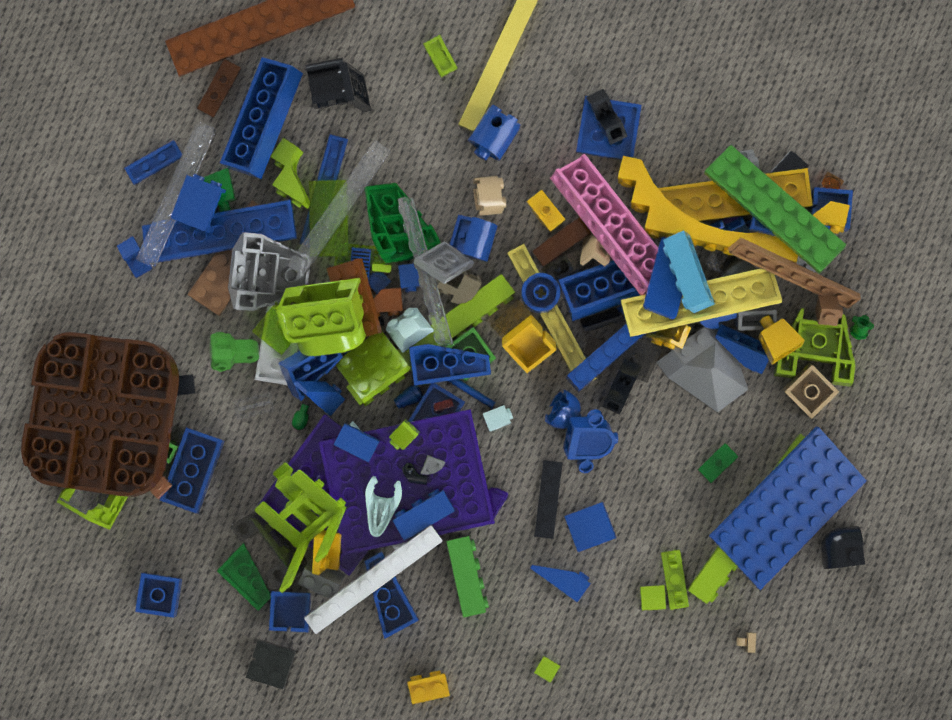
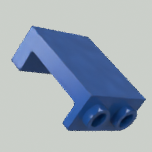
M194 174L193 177L186 175L171 219L211 233L213 226L210 223L221 194L225 193L226 190L221 188L222 184L212 180L210 184L204 182L205 178Z

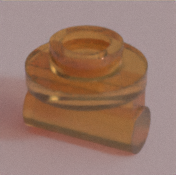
M827 171L822 180L823 188L840 189L844 180Z

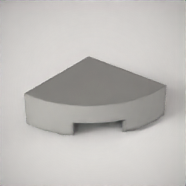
M427 455L421 474L429 475L438 472L445 465V461Z

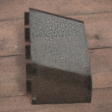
M254 511L235 522L230 528L241 543L258 533L261 535L280 560L279 564L265 574L274 587L280 589L297 548L290 544L289 540L268 525L269 523ZM305 556L295 577L302 573L307 565Z

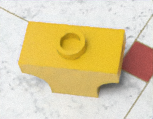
M540 190L527 201L534 215L550 232L565 221V218L543 190Z

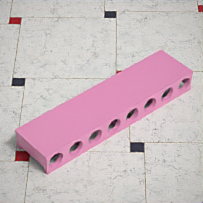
M584 153L577 160L561 169H556L550 179L638 293L645 295L658 247Z

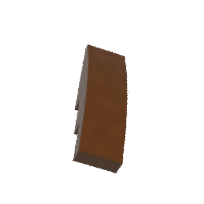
M579 217L532 252L544 267L592 232Z

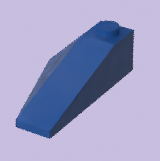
M431 344L409 347L414 386L491 375L489 355Z

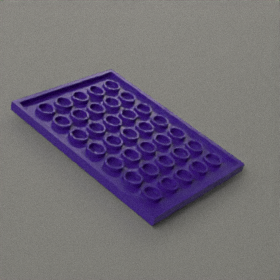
M471 409L410 422L420 433L404 450L401 448L397 450L390 443L391 439L389 438L400 424L365 431V433L380 440L369 463L335 446L334 443L337 437L319 441L330 496L336 501L342 498L346 502L345 506L347 508L338 527V533L341 534L343 555L409 541L415 535L404 541L392 521L396 517L394 514L403 508L406 511L412 508L411 504L419 499H422V501L429 498L428 494L436 489L439 491L444 489L455 508L453 513L432 524L438 535L495 523ZM427 455L445 461L442 469L428 475L426 485L408 482L402 471L406 463H412L417 473L421 474ZM372 476H376L378 480L377 484L374 485L375 489L373 492L379 497L392 498L395 494L394 484L397 481L401 482L402 489L400 503L386 529L379 537L371 535L368 525L365 493Z

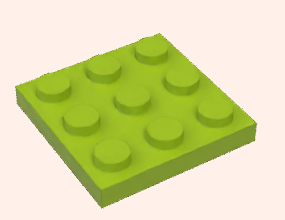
M383 332L370 336L361 345L344 355L336 364V367L363 403L411 370Z

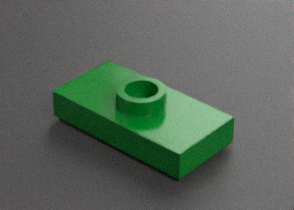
M724 443L697 470L712 483L739 456Z

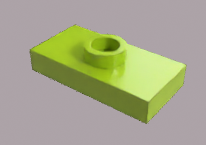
M440 35L423 43L441 78L458 69Z

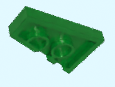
M243 543L217 572L259 611L271 599V593L246 545Z

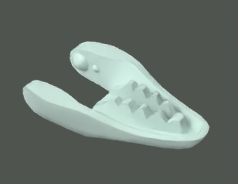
M372 476L367 485L365 497L370 533L374 537L381 536L400 503L402 497L400 481L394 484L395 494L392 498L375 495L373 492L375 489L374 485L378 482L376 476Z

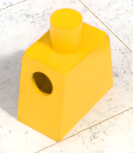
M767 315L759 321L764 328L759 334V340L771 365L802 347L805 340L785 319H780L774 323L771 317Z

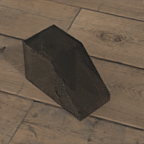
M577 250L560 257L541 268L543 273L551 275L558 282L559 279L580 272L587 268L588 265L587 263L585 265L580 264L581 250Z

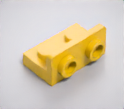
M681 325L656 331L655 334L647 333L646 336L652 339L651 343L658 346L663 344V346L672 350L675 347L683 349L691 327Z
M323 530L314 537L312 574L320 575L326 569H339L340 533H336L328 554L318 563L315 561V558L327 530Z
M438 670L430 672L428 677L422 678V675L410 677L411 680L407 681L412 704L450 696L445 673L441 674V671Z

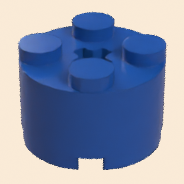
M536 273L530 276L522 286L521 298L523 304L534 313L551 311L557 305L560 298V287L557 281L546 273ZM539 289H543V293H546L542 298H539L538 294L535 293Z

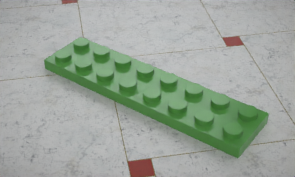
M732 145L704 171L706 176L819 274L846 247L847 244Z

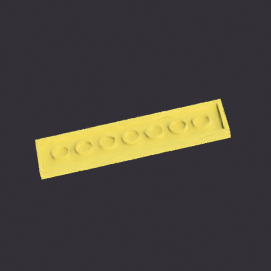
M760 268L707 280L715 304L693 313L688 309L686 310L683 306L682 299L684 297L682 295L677 317L673 320L644 309L643 304L646 294L621 300V305L630 337L782 303L775 274Z

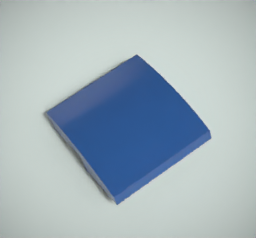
M603 502L564 516L578 552L617 538Z

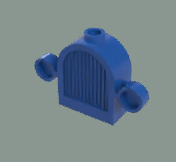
M594 409L587 414V417L569 418L563 449L567 459H579L577 466L581 473H588L594 467L591 459L602 458L613 450L615 444L618 443V433L612 431L610 424L604 419L601 411Z

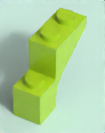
M282 138L270 156L275 161L274 165L282 170L272 185L277 189L276 193L284 199L286 197L291 198L292 204L298 208L303 206L308 209L311 202L297 175L298 161L303 152L296 145Z

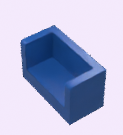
M345 423L334 445L369 463L380 440Z

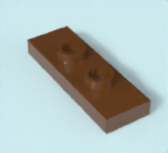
M224 59L197 109L215 118L239 75L241 67Z

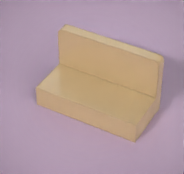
M591 233L583 240L580 264L585 265L594 258L600 264L606 266L610 262V255L593 233Z

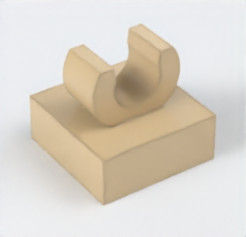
M746 632V638H737L736 645L746 646V652L755 653L756 633Z

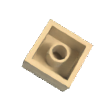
M808 363L782 389L811 419L839 393L811 363Z

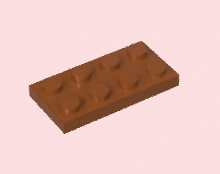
M359 258L326 268L330 282L360 278L361 282L358 287V293L363 297L362 307L364 316L362 323L366 337L382 333L363 259Z

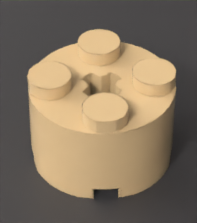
M498 176L474 178L473 184H477V189H473L476 210H480L478 216L502 214V211L506 208L505 196L502 197L501 189H504L503 178H498Z

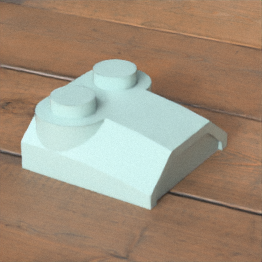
M418 308L406 309L402 315L390 320L386 327L387 333L402 353L431 332H434Z

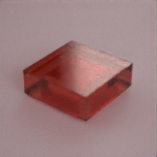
M452 399L434 403L433 407L435 412L454 407Z

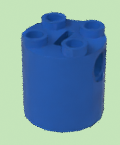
M495 105L487 109L468 139L476 148L474 154L487 161L488 157L500 161L521 126L517 122L518 119L510 114L507 116L502 114V110Z

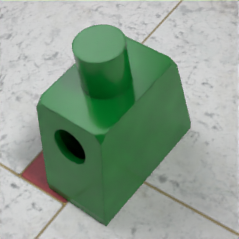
M226 168L205 176L204 182L209 184L211 180L222 184L221 188L226 190L225 193L221 194L216 208L220 212L231 210L229 203L235 201L236 197L229 169Z

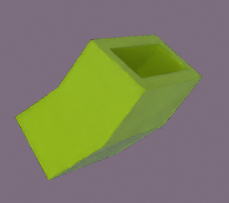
M665 585L640 587L642 611L666 609Z

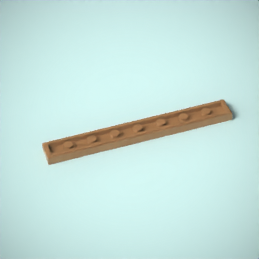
M739 238L728 248L730 254L817 295L838 297L839 305L847 309L861 299L860 293L743 238Z

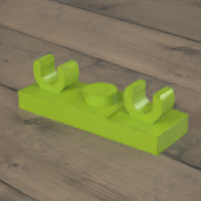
M680 550L661 552L670 610L689 607Z

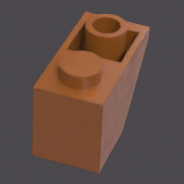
M401 288L381 289L373 299L378 317L382 312H387L388 316L399 315V311H403Z

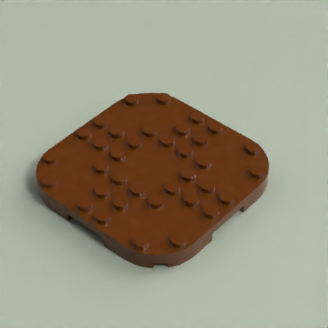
M65 332L54 336L53 340L47 345L44 344L40 349L34 364L31 385L35 386L29 424L25 423L21 444L24 465L28 467L34 479L45 485L124 497H136L147 493L157 485L166 468L179 386V372L175 360L163 347L146 341L95 336L76 332Z

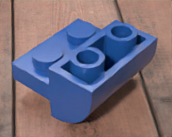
M458 215L450 245L469 258L488 262L498 226L476 217L471 218Z

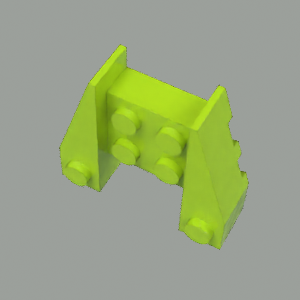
M801 308L791 326L805 341L802 347L775 363L774 376L793 379L796 376L798 359L833 364L831 384L850 387L854 381L855 360L852 354V345L849 339L845 314L842 315V318H839L837 326L821 325L817 321L803 319L804 308Z

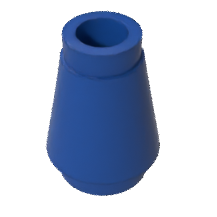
M410 385L394 399V402L400 409L420 402L423 394L418 385Z

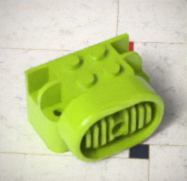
M360 278L286 288L276 310L285 339L291 343H297L299 351L306 356L343 353L361 345L365 340L366 334L362 323L364 316L362 307L363 297L358 293V287L361 282Z

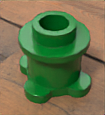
M866 315L861 317L853 316L852 322H854V325L850 328L849 332L853 338L863 340L868 337V330H872L874 324L870 322L869 317Z

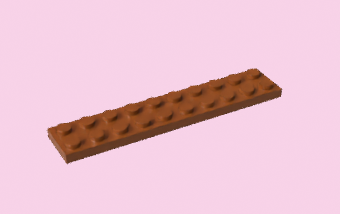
M267 0L168 39L165 42L180 77L353 9L355 4L353 0Z

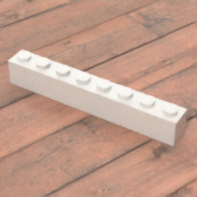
M430 525L306 615L304 619L314 633L317 634L443 540L433 526Z

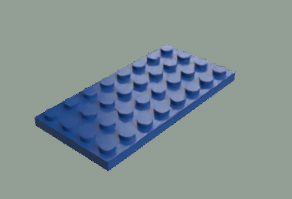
M816 426L709 537L756 588L761 590L867 480L827 435Z

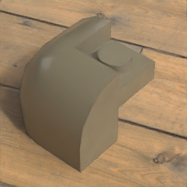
M467 270L445 284L436 279L433 289L451 296L452 303L461 304L473 299L482 281L480 275L475 276Z

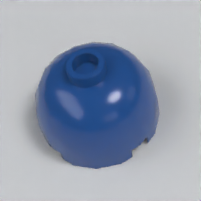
M563 390L564 393L559 392L553 398L550 406H553L550 415L546 414L545 422L557 429H567L570 417H581L579 400L567 390Z

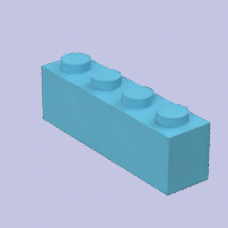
M683 230L664 239L665 246L663 250L665 255L670 258L671 264H669L673 275H676L677 281L675 283L679 292H682L684 297L682 303L685 309L696 313L714 305L715 302L691 236Z

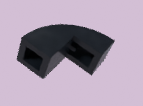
M604 89L586 97L593 115L610 145L628 137L624 125L615 113L609 96Z
M626 359L623 360L602 407L620 415L642 366Z

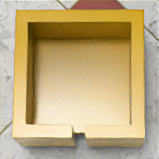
M532 315L502 337V347L526 373L530 372L557 350L556 341L546 330L543 331L542 326Z

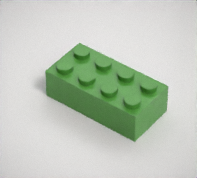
M467 536L446 541L463 618L486 613L485 608H489L487 596H482L481 589H485L483 578H478L477 570H480L478 558L474 559L473 551H476L474 539L470 540V537Z

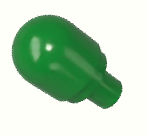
M302 403L300 411L294 413L292 419L294 429L303 430L309 420V414H307L309 405Z

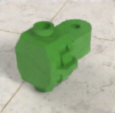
M216 332L210 337V364L213 370L223 372L230 370L234 363H253L259 359V345L255 340H235L230 333Z

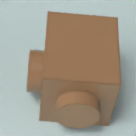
M818 296L815 308L818 324L837 326L839 318H842L843 308L839 305L838 297Z

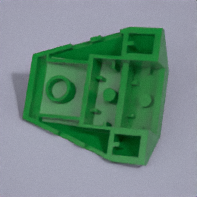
M397 183L366 186L364 188L371 237L385 263L415 259L441 243L435 229L431 224L427 225L421 217L423 214L419 210L416 211L409 204L411 200Z

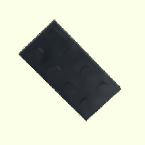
M347 62L339 64L338 76L340 81H343L344 89H342V95L344 100H347L348 103L363 112L372 111L364 74Z

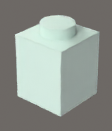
M504 405L483 413L489 432L511 424L510 420L513 419L510 409H506Z

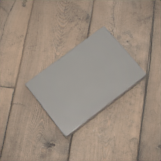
M444 241L416 257L413 263L445 284L472 268L474 261Z

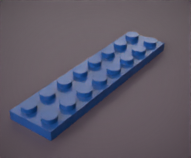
M291 200L214 213L210 223L213 226L211 233L176 220L142 226L147 264L232 250L242 232L262 234L277 242L297 239Z

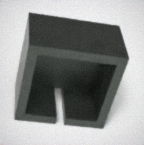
M260 639L257 640L252 656L256 660L250 662L246 678L284 689L296 651Z

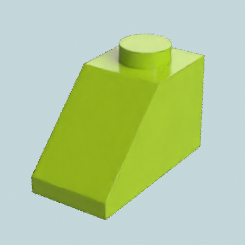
M405 419L389 436L391 439L390 443L397 450L399 448L404 450L420 432Z

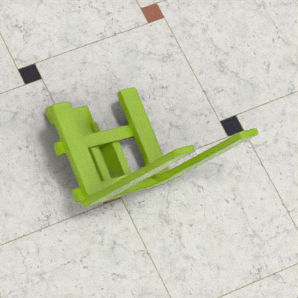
M286 462L273 472V475L277 478L275 487L290 500L286 503L285 509L278 514L265 502H261L255 508V512L267 521L268 525L276 529L290 541V544L297 548L279 591L281 593L292 585L309 542L327 526V531L315 561L318 563L328 554L347 508L345 506L346 502L342 498L336 501L322 489L324 483L320 479L314 482L301 470L296 471L291 476L293 468ZM293 514L307 527L299 532L285 519Z

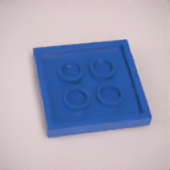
M585 96L576 153H585L586 155L622 160L623 156L633 158L642 105L610 100L628 136L610 145L593 115L586 98L587 96Z

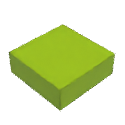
M372 264V271L391 273L392 265Z
M543 656L534 673L551 683L560 665Z

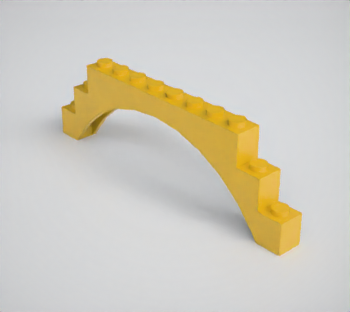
M623 156L618 174V183L626 188L635 187L631 208L639 213L648 212L645 231L651 238H668L684 230L691 236L694 247L702 246L708 251L720 250L727 255H732L729 253L728 248L739 238H743L797 263L798 255L776 236L758 232L726 231L703 224L686 215L665 198L653 183L641 159ZM830 201L814 213L813 216L823 225L831 226V232L836 234L843 233L850 205Z

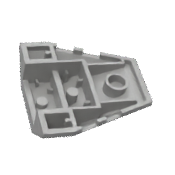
M242 232L232 249L228 290L233 309L254 311L261 307L272 306L281 301L286 288L308 285L311 257L274 241L265 235Z
M703 327L686 340L683 349L676 347L656 363L667 378L716 412H719L746 392L748 387L739 361L715 338L718 329Z

